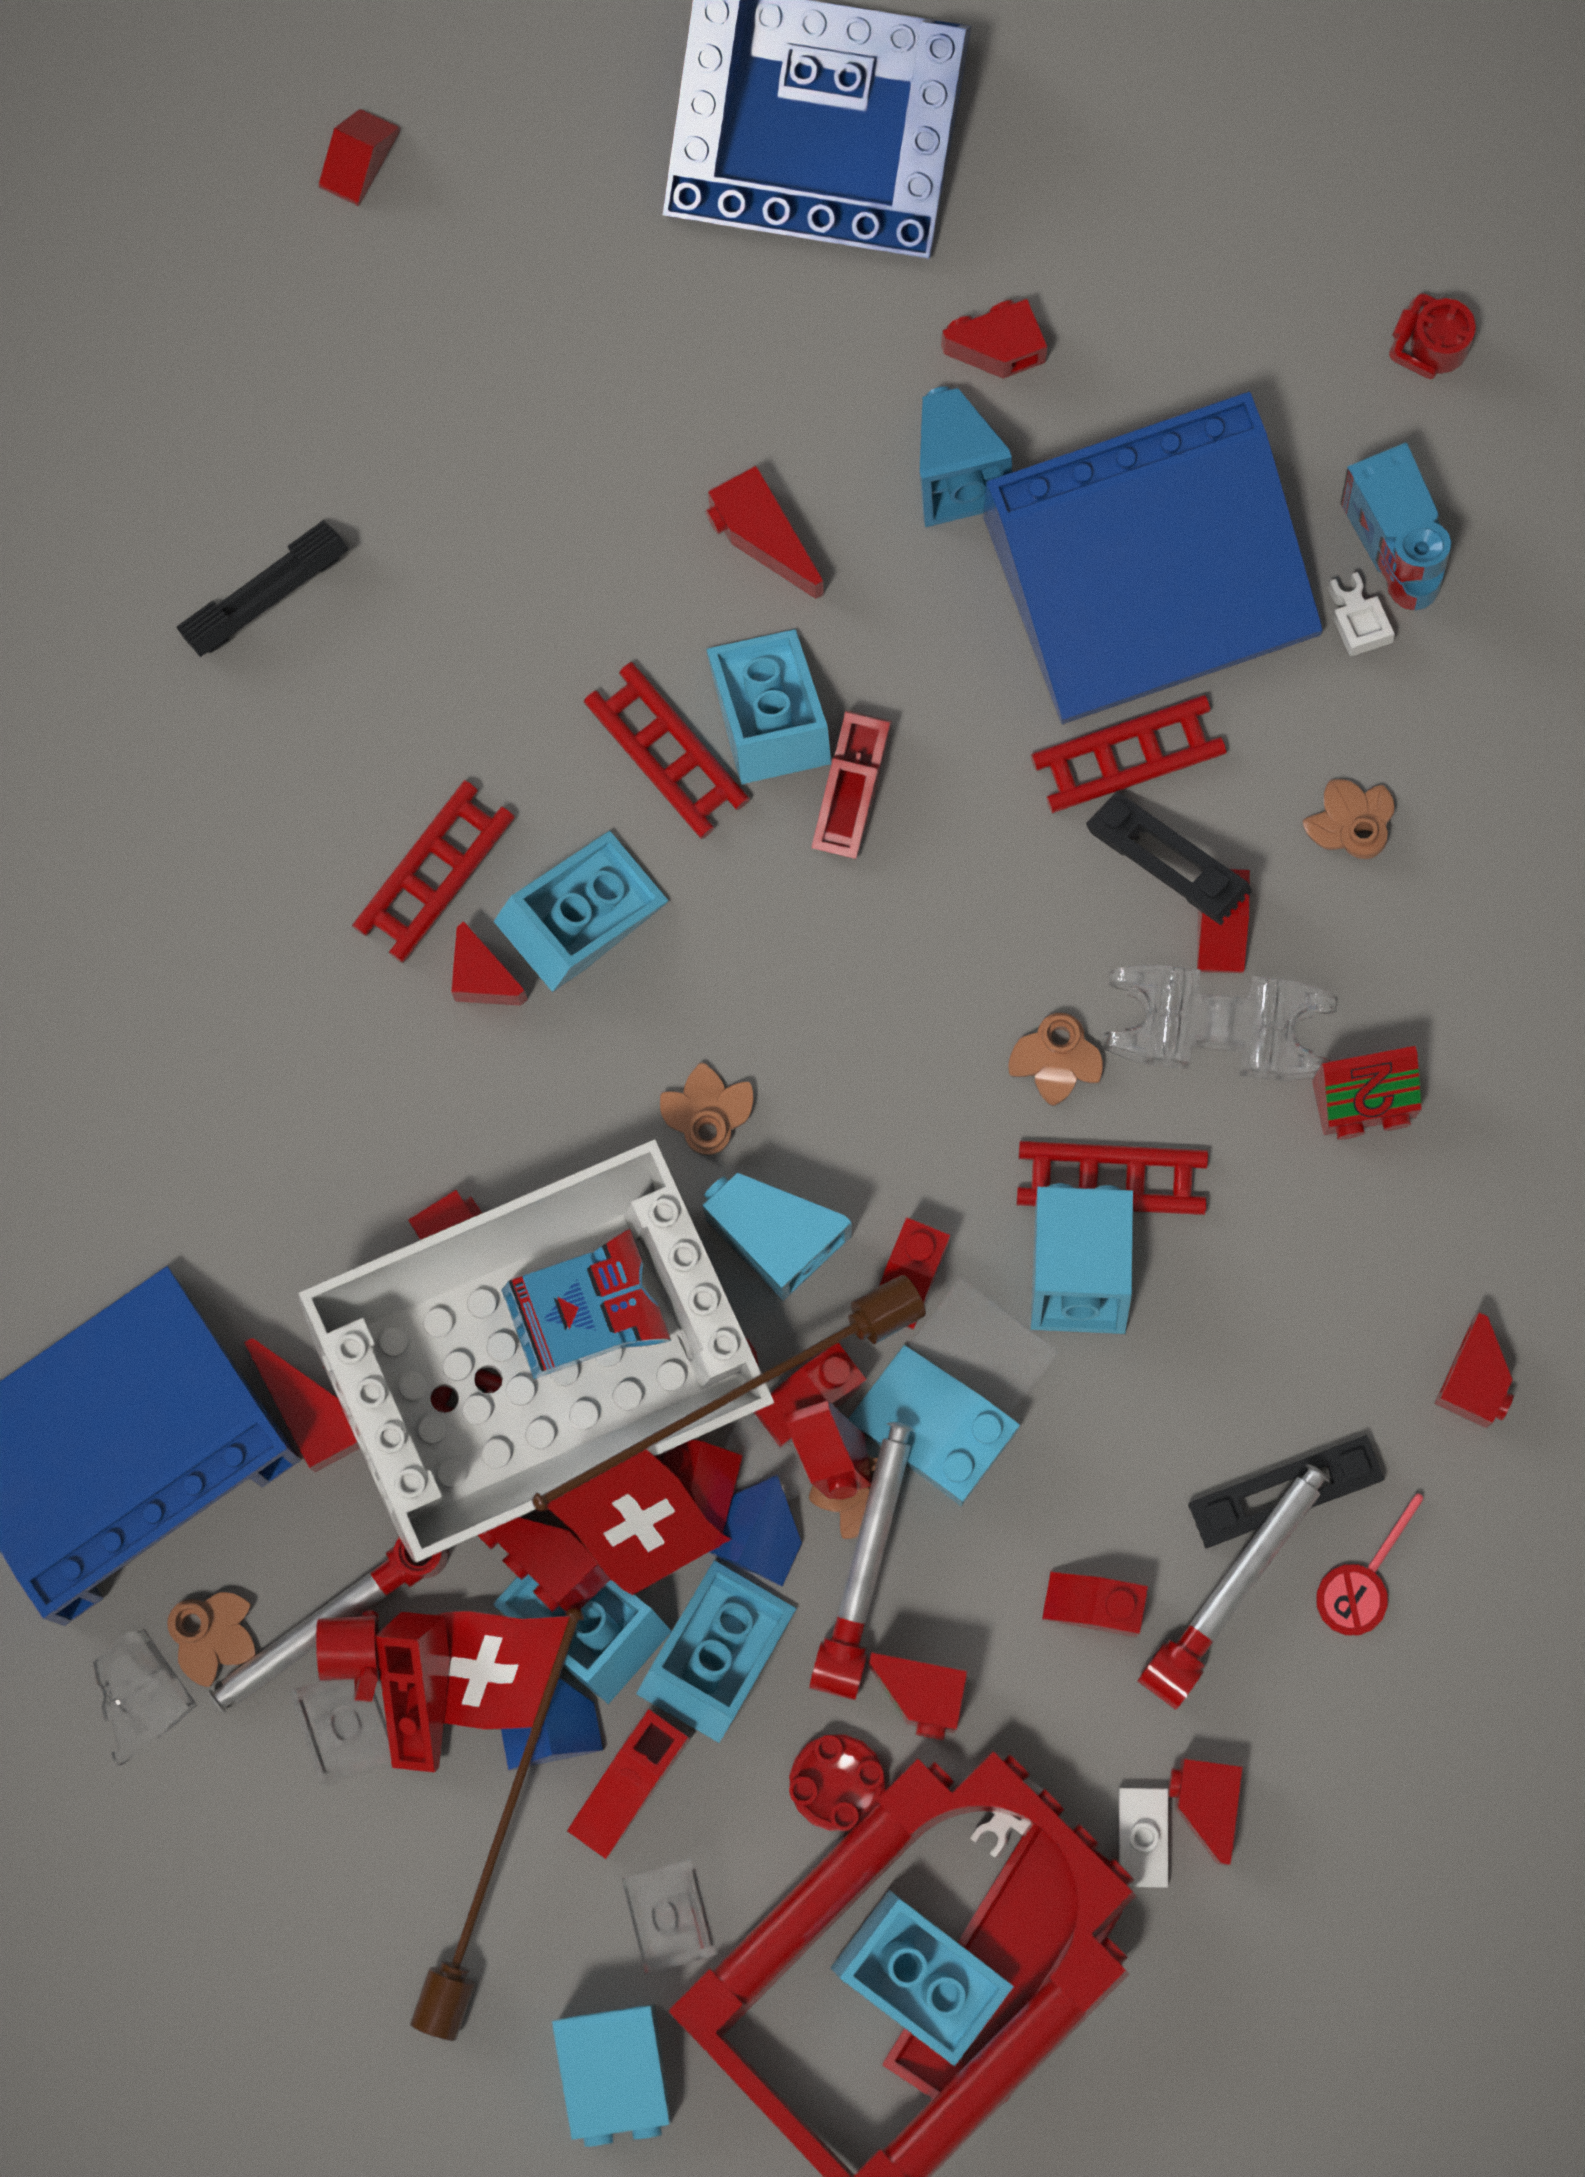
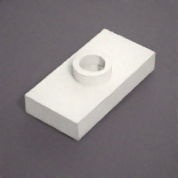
M1118 1789V1863L1135 1879L1128 1887L1168 1888V1789Z

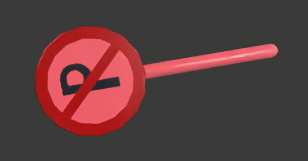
M1416 1494L1367 1568L1359 1564H1344L1332 1569L1321 1580L1316 1592V1607L1322 1621L1331 1630L1345 1636H1360L1372 1631L1383 1620L1388 1608V1595L1383 1581L1375 1573L1422 1503L1423 1496L1421 1494Z

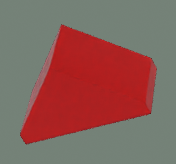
M362 109L357 110L333 129L318 184L319 188L360 206L400 133V127Z
M464 921L457 926L451 988L455 1002L517 1006L524 1004L528 998L521 985Z

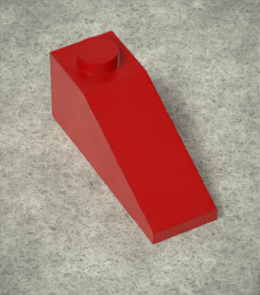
M757 466L708 491L710 508L706 509L705 513L717 534L725 532L733 546L813 598L817 599L824 595L823 579Z
M251 1338L244 1342L308 1467L312 1471L317 1472L360 1449L337 1397L255 1339Z
M401 1612L375 1635L392 1768L435 1773L440 1765L450 1664L445 1616Z

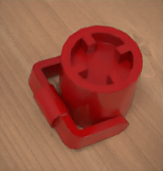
M1424 293L1417 295L1410 302L1408 309L1402 310L1392 336L1395 339L1389 352L1391 360L1427 379H1434L1436 373L1443 374L1454 371L1463 364L1468 356L1476 329L1474 315L1466 305L1458 300L1449 298L1435 299ZM1411 335L1410 348L1412 357L1402 352L1405 343L1409 342Z
M368 1610L363 1612L361 1616L317 1619L316 1655L320 1681L354 1679V1701L372 1702L377 1680L380 1677L375 1635L379 1633V1614L377 1612Z

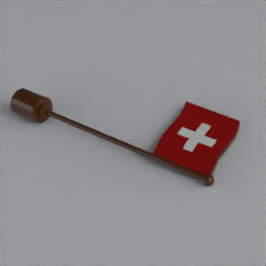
M900 1275L851 1303L853 1313L848 1315L850 1325L549 1492L540 1495L538 1492L535 1493L532 1498L533 1506L540 1511L547 1510L548 1508L577 1534L606 1576L631 1595L730 1541L731 1538L719 1531L705 1518L679 1478L647 1448L853 1334H856L860 1340L867 1338L871 1343L877 1344L925 1317L926 1311L917 1289L905 1275Z
M579 1608L569 1609L566 1612L567 1616L528 1619L473 1611L436 1614L445 1616L450 1656L444 1723L484 1730L532 1729L452 1963L442 1961L440 1968L429 1967L410 2022L413 2028L430 2036L450 2041L457 2039L475 1986V1982L467 1977L469 1970L461 1966L578 1621H584V1613Z

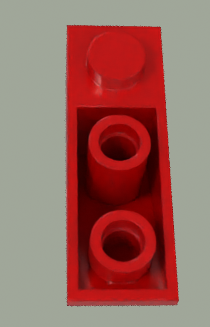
M517 1517L477 1535L491 1550L499 1544L508 1553L502 1561L521 1581L529 1574L538 1583V1586L532 1592L552 1612L558 1606L565 1612L571 1608L581 1609L611 1580L601 1570L587 1548L568 1530Z
M648 1709L567 1829V1832L607 1859L689 1743L690 1738Z

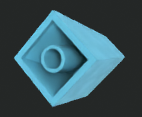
M736 1173L730 1180L725 1176L721 1177L704 1194L707 1199L703 1204L706 1221L782 1301L790 1296L852 1237V1222L845 1215L740 1173Z
M1064 1183L1037 1187L1030 1330L1125 1334L1132 1296L1133 1191L1121 1190L1111 1185H1103L1095 1189L1074 1188Z
M655 2004L553 2020V2032L571 2139L583 2138L584 2147L614 2143L613 2133L632 2131L633 2140L661 2136V2126L670 2125L672 2122Z

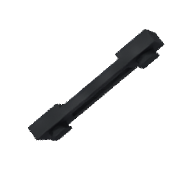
M322 520L289 544L287 548L290 552L219 604L212 600L176 628L200 658L206 653L214 652L225 644L232 634L317 572L325 571L339 561V556L349 550L340 535Z
M1118 791L1086 823L1092 835L1122 856H1127L1185 897L1188 903L1220 925L1224 923V916L1228 918L1231 915V909L1236 910L1238 908L1237 902L1240 901L1242 903L1245 900L1244 895H1250L1253 892L1246 880ZM1140 832L1143 834L1147 832L1203 872L1191 882L1138 845L1133 839L1137 841L1140 838L1138 835Z
M1367 1435L1189 1502L1188 1507L1192 1512V1517L1196 1522V1527L1200 1532L1205 1549L1260 1528L1276 1506L1246 1517L1239 1500L1305 1475L1309 1470L1306 1465H1312L1318 1469L1326 1467L1333 1481L1331 1485L1317 1490L1320 1496L1311 1508L1385 1480Z

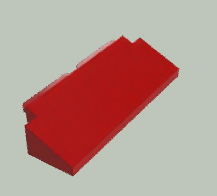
M1034 1824L1027 1834L1020 1839L958 1940L960 1945L1014 1987L955 2066L905 2028L882 2064L932 2099L1051 1979L1049 1976L1059 1966L1071 1944L1078 1912L1075 1880L1071 1868L1058 1845L1050 1836ZM1097 1850L1093 1851L1106 1865L1111 1862ZM1122 1911L1096 1937L1099 1943L1109 1936Z

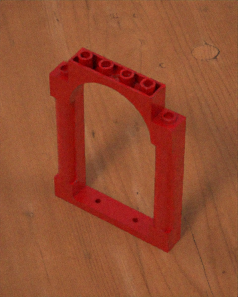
M993 1751L953 1793L949 1788L955 1781L935 1761L927 1768L917 1759L877 1799L879 1804L714 1970L709 1969L668 2010L823 2177H932L1130 1974L1122 1966L1128 1957L1108 1937L1101 1943H1099L1096 1937L1136 1897L1135 1893L1128 1887L1135 1879L1114 1858L1106 1865L1093 1852L1100 1844L1080 1824L1071 1830L1058 1817L1065 1809L1045 1789L1037 1795L1024 1782L1030 1774L1010 1754L1002 1760ZM971 1812H1000L1024 1819L1037 1826L1054 1840L1064 1854L1075 1880L1078 1900L1077 1922L1066 1955L1055 1971L1049 1976L1051 1979L884 2150L880 2149L854 2175L725 2038L724 2034L926 1831L949 1818Z

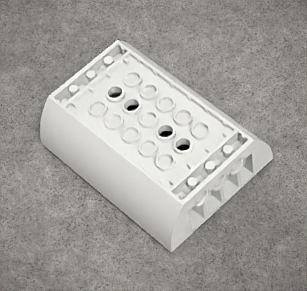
M655 1139L299 1292L302 1310L320 1359L393 1525L415 1562L535 1510L536 1508L532 1504V1498L535 1493L538 1492L540 1495L549 1492L761 1374ZM631 1229L644 1264L642 1286L658 1303L672 1341L652 1346L619 1348L607 1354L533 1379L501 1289L509 1280L587 1253H593L619 1234ZM490 1367L500 1373L502 1385L496 1392L483 1393L476 1387L474 1378L480 1369ZM766 1383L647 1449L656 1456L773 1404L774 1401ZM443 1386L453 1389L458 1396L456 1408L446 1413L434 1409L430 1397L435 1389Z

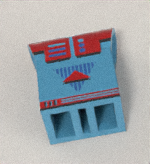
M1406 442L1347 466L1340 504L1377 571L1382 572L1385 577L1388 593L1393 601L1404 609L1415 611L1425 609L1437 598L1450 553L1451 539L1449 533L1439 523V513Z
M631 1229L619 1234L593 1253H587L509 1280L501 1289L533 1379L607 1354L619 1348L652 1346L672 1341L658 1303L642 1286L644 1264Z

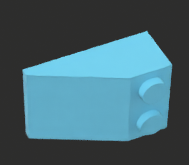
M796 629L706 649L731 752L741 784L831 764L828 726Z
M608 831L510 896L493 922L548 988L554 992L586 970L665 906L669 900L611 831Z
M905 1345L848 1418L860 1431L879 1446H881L883 1438L888 1439L891 1426L887 1425V1423L899 1422L912 1427L915 1432H909L907 1444L911 1445L906 1466L961 1507L1016 1435L1020 1424L984 1397Z
M714 1560L653 1662L636 1695L720 1743L797 1608Z
M529 1574L522 1581L516 1577L493 1604L496 1609L507 1617L528 1619L567 1616L560 1606L552 1612L532 1592L538 1586V1583ZM612 1580L580 1609L584 1613V1621H578L563 1665L567 1671L608 1705L672 1632L648 1605L635 1595L622 1590Z
M891 1890L886 1892L830 1967L842 1981L954 2066L1014 1987Z

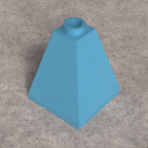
M937 387L922 397L919 472L925 528L983 514L986 481L1012 473L1010 450L958 388Z

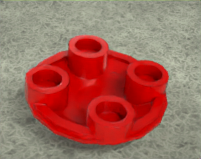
M845 1734L824 1735L808 1743L796 1756L789 1774V1795L798 1812L812 1825L828 1831H848L856 1827L879 1804L877 1799L885 1791L884 1770L876 1753L863 1741Z

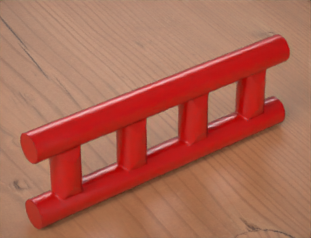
M630 662L619 671V675L627 683L608 700H605L597 690L593 691L584 699L583 703L698 837L704 839L715 828L706 818L709 814L727 800L736 810H739L749 802L750 797L636 665ZM640 698L656 716V719L635 735L618 714ZM669 732L686 752L664 769L648 748ZM699 766L715 787L693 803L677 782Z
M1202 695L1030 754L1036 771L1050 767L1059 790L1058 793L1046 796L1051 813L1053 814L1225 755L1227 752L1223 739L1218 737L1207 741L1198 716L1210 712L1207 697ZM1180 722L1189 748L1163 756L1154 731ZM1137 737L1146 762L1120 771L1111 746ZM1093 752L1102 777L1076 786L1067 761Z
M463 780L351 925L364 936H367L372 928L376 926L397 942L388 953L401 963H404L515 818L511 812L502 806L491 817L470 801L477 794L478 789L466 780ZM458 817H461L481 832L465 853H462L443 839V836ZM430 853L453 868L437 890L414 875ZM402 889L424 904V907L409 926H406L386 911Z
M1019 1141L1018 1159L1033 1160L1031 1188L1017 1187L1016 1206L1035 1207L1037 1187H1047L1051 1183V1161L1080 1162L1079 1188L1095 1189L1098 1187V1163L1127 1165L1126 1190L1133 1191V1212L1206 1214V1197L1192 1196L1193 1168L1207 1169L1208 1150ZM1146 1166L1174 1167L1173 1195L1145 1194Z

